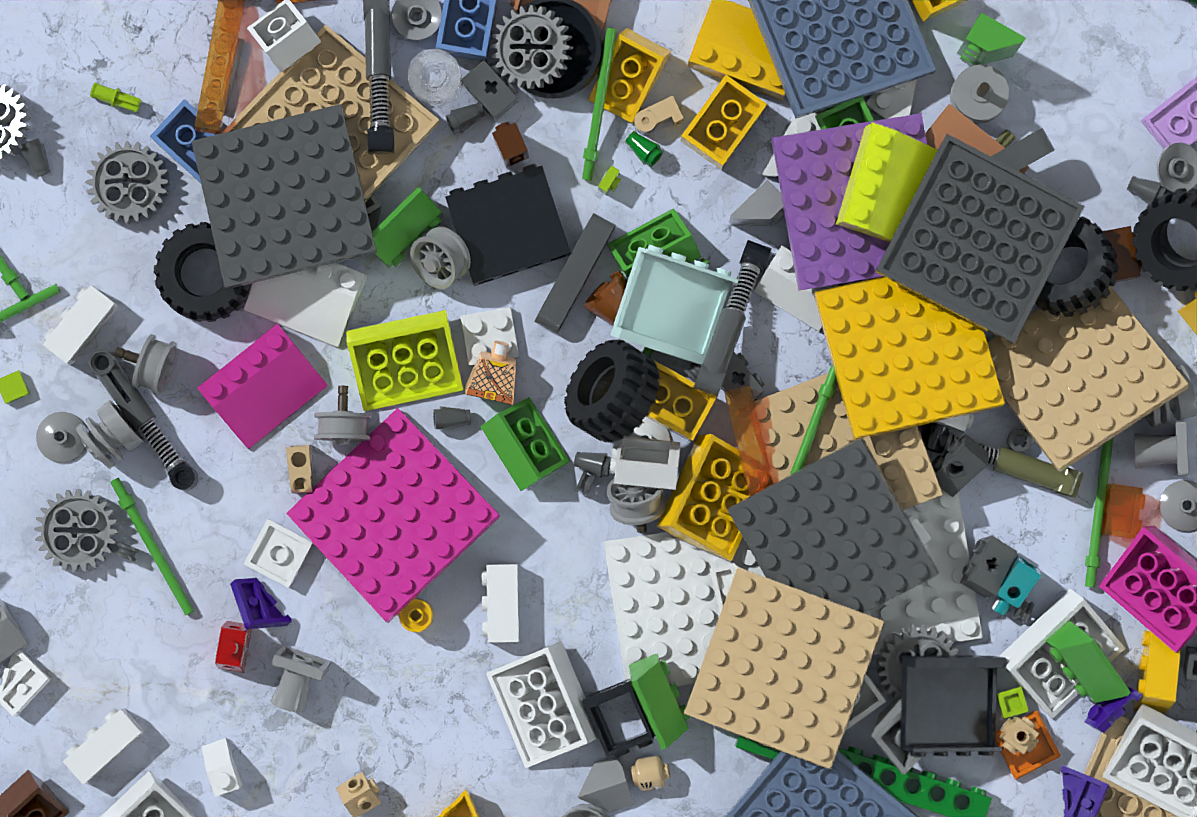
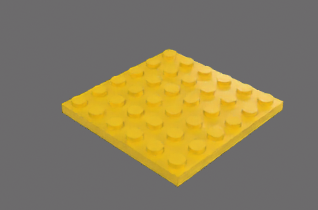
M884 276L814 292L816 306L854 440L860 437L866 438L998 408L1005 404L983 328Z

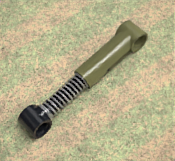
M933 422L924 424L921 433L925 448L936 453L947 452L949 445L955 439L960 440L961 437L960 435L956 437V434L949 432V428ZM979 443L989 453L988 464H990V467L993 466V471L1051 489L1061 495L1076 498L1084 473L1068 467L1058 472L1052 463L1002 446L995 450V447L991 448L990 445L987 447L986 444L982 445V443Z

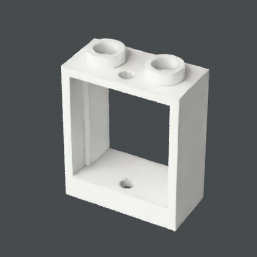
M624 437V439L618 441V446L613 445L610 473L615 474L614 484L676 490L681 442Z

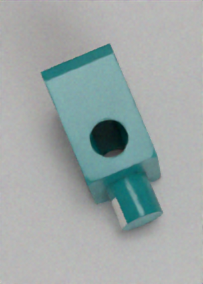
M1017 555L997 593L999 597L992 606V609L1005 616L1012 605L1019 608L1042 576L1040 570ZM1012 586L1018 587L1016 593H1009L1008 589Z

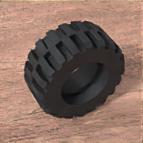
M1181 188L1164 194L1138 216L1139 222L1134 225L1133 229L1137 236L1132 238L1133 247H1137L1138 250L1134 253L1137 261L1141 260L1143 266H1141L1142 270L1145 273L1148 271L1152 275L1150 279L1156 283L1159 281L1163 282L1162 286L1171 289L1176 286L1177 291H1186L1187 289H1197V260L1186 259L1177 254L1171 247L1167 236V228L1171 219L1184 220L1197 230V189L1192 188L1187 191V189Z
M1083 216L1077 220L1064 248L1079 247L1087 251L1088 262L1085 270L1078 278L1066 284H1053L1046 281L1035 302L1038 308L1043 311L1048 310L1051 315L1059 316L1060 312H1062L1065 317H1073L1074 312H1078L1080 315L1088 313L1086 308L1093 306L1095 309L1100 305L1099 300L1102 297L1106 299L1111 292L1108 288L1109 286H1115L1117 280L1114 273L1118 272L1115 249L1101 228Z
M200 222L198 225L193 223L185 225L186 228L182 230L177 229L172 232L173 236L169 240L167 238L162 243L164 247L161 252L158 251L156 254L157 265H154L153 272L156 275V288L159 289L160 296L169 307L185 318L198 322H214L219 318L225 319L230 316L231 312L234 310L238 311L242 307L241 304L245 299L247 300L252 283L227 290L223 285L219 291L209 296H199L188 291L181 279L183 263L189 255L197 250L211 249L216 251L211 225L208 222Z
M608 340L605 343L598 344L594 350H590L586 354L583 361L581 360L578 363V368L570 377L571 382L567 385V396L564 398L565 411L569 421L574 426L599 441H620L624 439V436L631 435L636 427L639 428L645 416L650 414V408L657 399L656 392L659 391L660 387L658 381L660 375L655 361L650 356L624 340Z

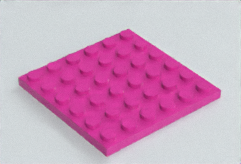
M399 408L368 435L370 436V441H362L312 488L313 492H308L286 513L387 623L395 618L501 517Z

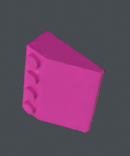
M276 324L197 387V389L249 450L328 385L282 327Z
M1155 525L1145 526L1140 530L1099 587L1169 648L1178 653L1197 633V561Z

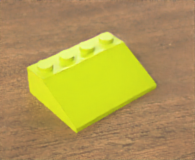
M876 123L865 126L836 225L890 242L938 150L899 131Z
M446 310L346 331L347 346L363 411L463 391Z

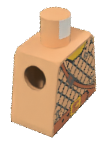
M494 341L492 353L485 351L479 353L466 383V395L513 405L516 359L507 357L508 343Z

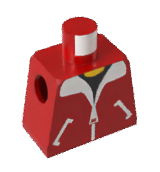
M232 621L224 623L220 630L215 659L218 669L244 673L252 629L246 630L243 623Z

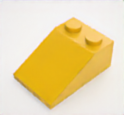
M629 28L619 33L614 45L604 109L633 123L636 114L640 112L659 78L671 51ZM598 80L588 99L595 103Z

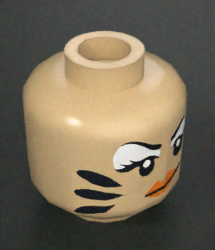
M659 756L639 758L636 760L635 766L631 767L634 786H638L642 791L662 789L665 787L666 779L670 778L669 764H663V760Z

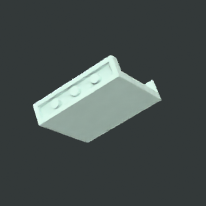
M649 245L648 249L639 247L610 335L702 365L731 282L738 283V279L730 277V271L718 267L716 272L708 270L709 264L694 260L693 264L685 262V256L673 252L670 257L663 255L664 249Z

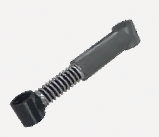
M363 0L366 79L370 84L369 100L371 101L369 103L371 105L370 128L367 129L368 154H394V131L390 127V121H388L390 119V113L388 112L390 110L388 108L390 106L388 104L390 96L387 95L389 94V83L387 81L392 78L389 0Z
M747 240L739 262L741 268L737 276L738 283L734 284L733 292H731L729 297L730 300L726 305L727 308L721 311L705 359L694 384V389L718 397L728 365L746 320L744 311L748 307L747 303H749L748 299L752 295V287H755L754 283L758 279L757 276L760 272L764 271L772 248Z
M105 350L93 352L89 358L91 371L98 377L134 430H141L140 434H143V437L146 438L145 441H149L148 445H151V449H154L153 452H157L156 456H159V460H162L161 463L166 467L171 484L183 491L193 489L198 482L197 471L190 467L182 457H178L179 453L176 454L177 449H173L174 446H171V442H168L169 438L166 439V435L162 434L164 431H160L161 427L158 428V423H154L156 415L137 388L132 386V381L118 363L117 358ZM102 357L109 359V366L105 370L98 368V361ZM111 375H114L116 380L119 382L121 387L126 392L124 395L119 389V387L116 385L114 380L111 378ZM182 471H188L190 474V480L185 485H181L178 481V475Z

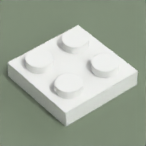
M511 307L460 316L469 367L475 365L481 351L492 353L494 341L508 343L507 357L519 358Z
M267 519L244 565L290 588L314 543Z

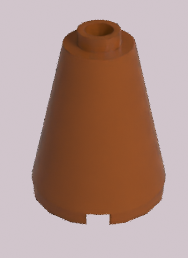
M619 270L609 276L612 279L611 282H602L587 298L586 304L583 305L587 311L612 326L614 325L628 282Z

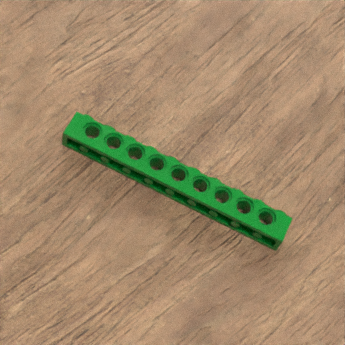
M739 734L735 742V747L770 759H774L781 751ZM849 746L848 750L838 749L857 766L862 762L868 763L870 766L868 775L899 801L947 817H986L992 798L985 796L986 790L972 786L970 791L961 788L962 782L947 778L946 782L936 780L937 774L925 770L922 771V774L912 772L911 768L903 775L896 766L887 764L888 758L876 754L869 758L863 756L864 750ZM887 770H891L895 776L894 781L889 785H885L881 781V775ZM915 778L919 782V788L917 791L910 793L906 789V783L909 779ZM939 786L943 789L944 794L940 800L934 801L930 793L934 787ZM959 795H966L968 798V804L965 808L959 809L955 805V800Z

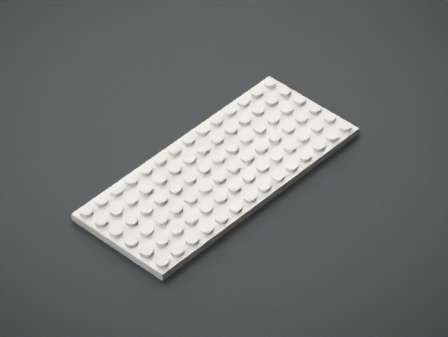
M941 488L943 496L904 510L907 516L914 515L931 537L927 542L929 547L926 550L939 574L864 613L885 621L873 655L881 654L880 649H888L885 640L893 642V632L901 636V628L904 627L907 632H910L912 624L915 625L917 630H920L922 624H925L927 631L932 626H935L937 634L943 630L946 638L951 637L953 642L983 638L975 592L960 583L963 577L962 570L970 559L959 493L951 497ZM667 532L603 542L625 680L631 678L630 664L657 653L660 661L665 660L671 674L667 675L670 683L675 682L677 686L695 684L720 616L709 569L735 563L741 569L765 577L744 538L742 537L732 561L723 559L680 540ZM916 644L914 646V649L919 648V645Z

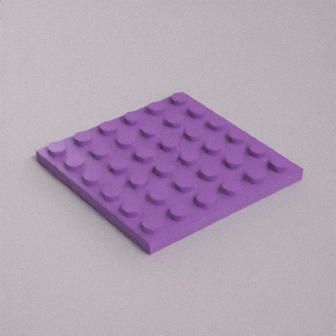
M922 113L771 138L798 291L883 277L876 273L875 270L890 242L836 225L865 126L876 123L899 131L927 145Z

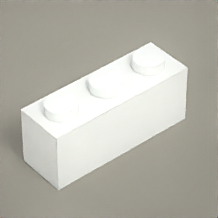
M92 285L88 288L84 287L76 296L78 301L72 308L68 307L62 313L60 324L56 328L52 327L44 337L46 341L43 346L70 366L118 308L116 303Z
M518 564L486 565V570H482V586H487V596H482V611H487V622H483V637H488V642H519Z
M114 709L104 718L106 723L102 727L98 728L95 726L85 735L87 740L79 746L76 743L65 753L68 757L63 763L83 785L90 782L145 732L126 709H120L119 711Z

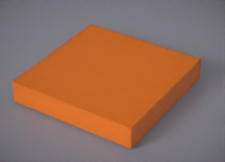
M1037 710L1023 716L1036 725L1034 730L1039 733L1036 737L1038 743L1030 753L1027 751L1024 754L1016 752L1015 755L1005 747L1004 751H1000L1014 780L1061 757ZM998 729L996 730L995 743L997 746L1003 747L1004 741L999 738L1002 732ZM1020 731L1017 733V739L1022 741L1025 733Z

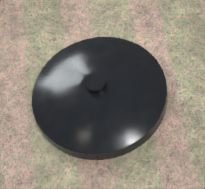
M533 0L524 6L528 10L530 5H535L537 11L542 6L546 7V13L550 10L555 12L553 19L557 17L563 18L559 26L569 27L564 32V35L572 36V39L567 41L566 45L572 46L573 49L566 51L571 60L563 61L567 66V70L559 68L560 78L552 75L553 84H547L544 81L543 88L537 87L536 83L534 89L527 88V84L522 88L533 95L549 99L566 98L580 92L594 79L602 61L604 42L597 20L585 6L574 0ZM519 28L516 32V37L519 41L524 37V30L522 28ZM547 28L542 29L540 33L542 41H545L548 37ZM512 44L511 49L552 50L553 46ZM521 53L515 59L517 66L523 63ZM545 53L541 55L539 60L542 67L548 61Z

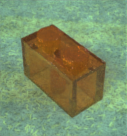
M1113 483L1108 484L1102 535L1130 540L1136 537L1142 527V520L1138 518L1140 509L1143 510L1146 496L1142 494L1143 488Z

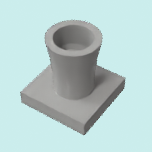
M1176 422V435L1159 436L1134 433L1136 469L1152 465L1177 464V475L1188 476L1186 422Z
M282 645L274 654L271 664L284 668V672L270 702L287 711L304 713L311 678L321 681L328 672L331 661Z

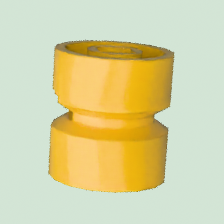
M413 599L399 613L401 625L411 632L426 630L434 619L433 608L428 602L421 599Z

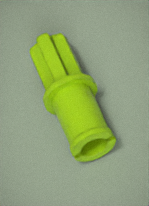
M97 82L91 88L90 98L109 103L113 108L118 106L136 113L141 107L142 100L140 98L123 93L120 88L115 90Z

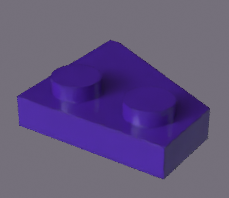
M257 578L235 579L230 584L246 630L288 626L292 622L288 614L284 617L276 608L275 604L277 601L271 594L266 592L265 587Z
M1128 687L1131 692L1128 696L1097 702L1089 710L1085 723L1105 733L1113 725L1114 721L1126 712L1123 707L1132 698L1138 701L1142 694Z
M1062 765L1064 817H1097L1110 785Z

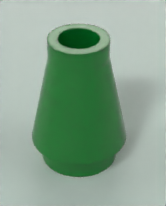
M635 131L630 133L625 140V143L632 149L643 165L647 164L649 167H652L663 154L660 145L639 135Z

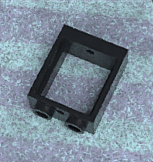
M631 678L589 694L582 700L606 757L615 755L618 758L629 753V748L638 745L640 749L653 743L652 739L655 738L654 731L633 687ZM630 693L646 732L615 743L599 704Z

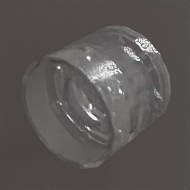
M428 49L419 53L411 61L408 68V83L414 98L421 105L431 109H443L452 105L459 98L463 88L461 82L462 74L456 59L448 52L440 49ZM430 73L439 74V81L436 82L434 79H431Z

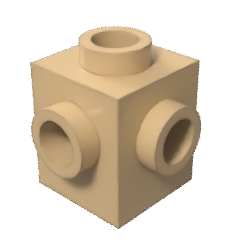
M1013 717L1012 720L1009 718L1000 729L1002 733L999 738L1004 741L1002 746L1014 755L1016 752L1024 754L1027 751L1030 753L1038 743L1036 737L1039 733L1034 730L1036 725L1026 717L1022 719ZM1020 731L1025 733L1022 741L1017 739V733Z
M363 772L336 787L343 805L352 817H359L381 803L377 795L380 792L378 785L373 778L368 780Z

